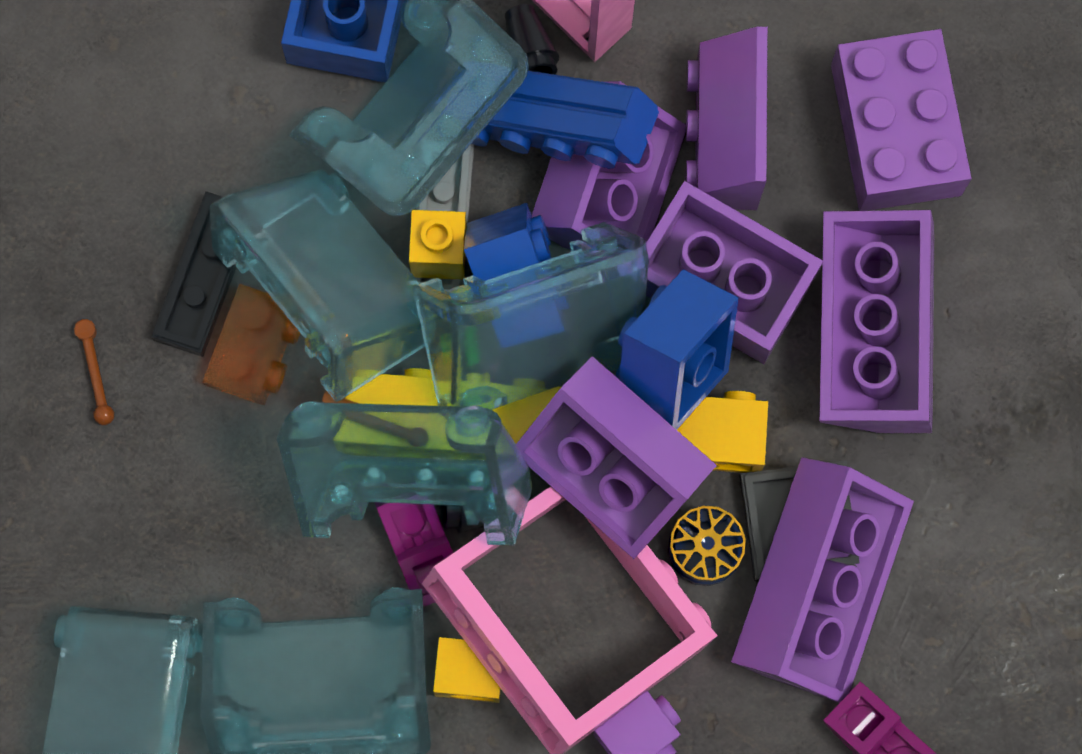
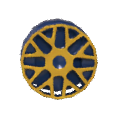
M701 506L689 510L678 519L669 537L668 555L672 567L681 578L694 585L712 586L724 582L736 571L745 554L746 538L741 524L731 513L719 507Z

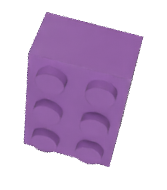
M936 29L838 44L831 63V69L859 211L962 196L972 178L942 30Z
M684 181L632 265L628 285L647 297L652 298L655 291L661 285L668 286L684 269L739 297L732 346L765 364L817 277L823 260Z

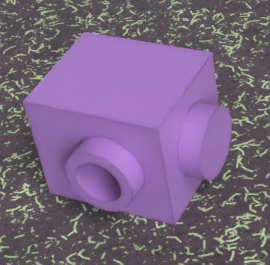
M646 691L594 730L593 735L607 754H676L677 751L671 743L681 735L675 728L681 722V719L662 695L654 700L649 692Z

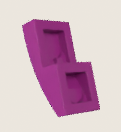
M423 482L374 502L417 610L435 603L422 583L435 565L453 554L428 489Z
M861 681L823 720L825 725L854 754H936L902 723L901 717Z

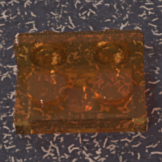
M239 284L204 376V385L265 406L269 393L277 394L282 386L287 364L282 363L281 360L287 344L295 345L304 325L305 315L299 313L301 308L297 297L286 294L284 298Z

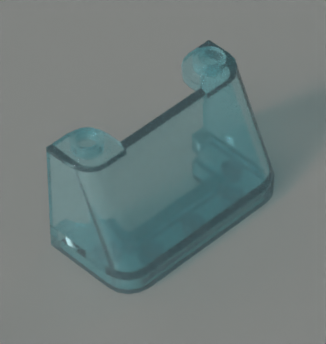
M405 0L401 9L402 23L408 33L419 44L359 115L351 121L337 109L322 106L313 109L305 115L289 134L308 153L373 205L389 215L402 216L418 207L520 87L527 76L529 64L527 54L522 47L472 0Z
M318 169L233 192L210 205L212 250L227 268L236 264V267L242 274L250 270L305 338V352L311 359L317 356L320 363L327 367L328 374L321 378V384L336 403L441 337L442 321L440 314L444 312V306L440 297L429 285L423 287L350 201L344 183L336 174L331 173L328 175L325 171Z
M602 222L581 229L583 241L576 240L570 242L571 252L486 281L472 275L463 278L464 285L450 290L443 289L442 280L439 278L412 286L438 407L451 415L459 416L461 421H479L489 417L492 413L491 410L565 384L592 356L609 371L617 370L621 363L622 347L619 346L618 340L622 328L631 317L635 316L638 318L645 310L649 268L646 240L633 233Z
M309 401L298 405L285 418L276 439L303 537L329 538L332 532L331 523L347 514L351 515L352 520H363L369 502L465 505L464 512L467 525H478L479 521L482 522L488 545L515 546L532 490L529 465L502 420L491 409L480 406L319 403Z
M390 588L385 590L371 601L370 616L270 623H263L259 609L241 598H227L218 602H203L201 719L209 753L426 754L431 747L422 589Z
M71 606L68 616L60 615L58 617L55 628L54 646L61 648L43 754H177L189 679L194 677L195 666L186 661V659L194 658L195 652L201 653L206 626L196 617Z

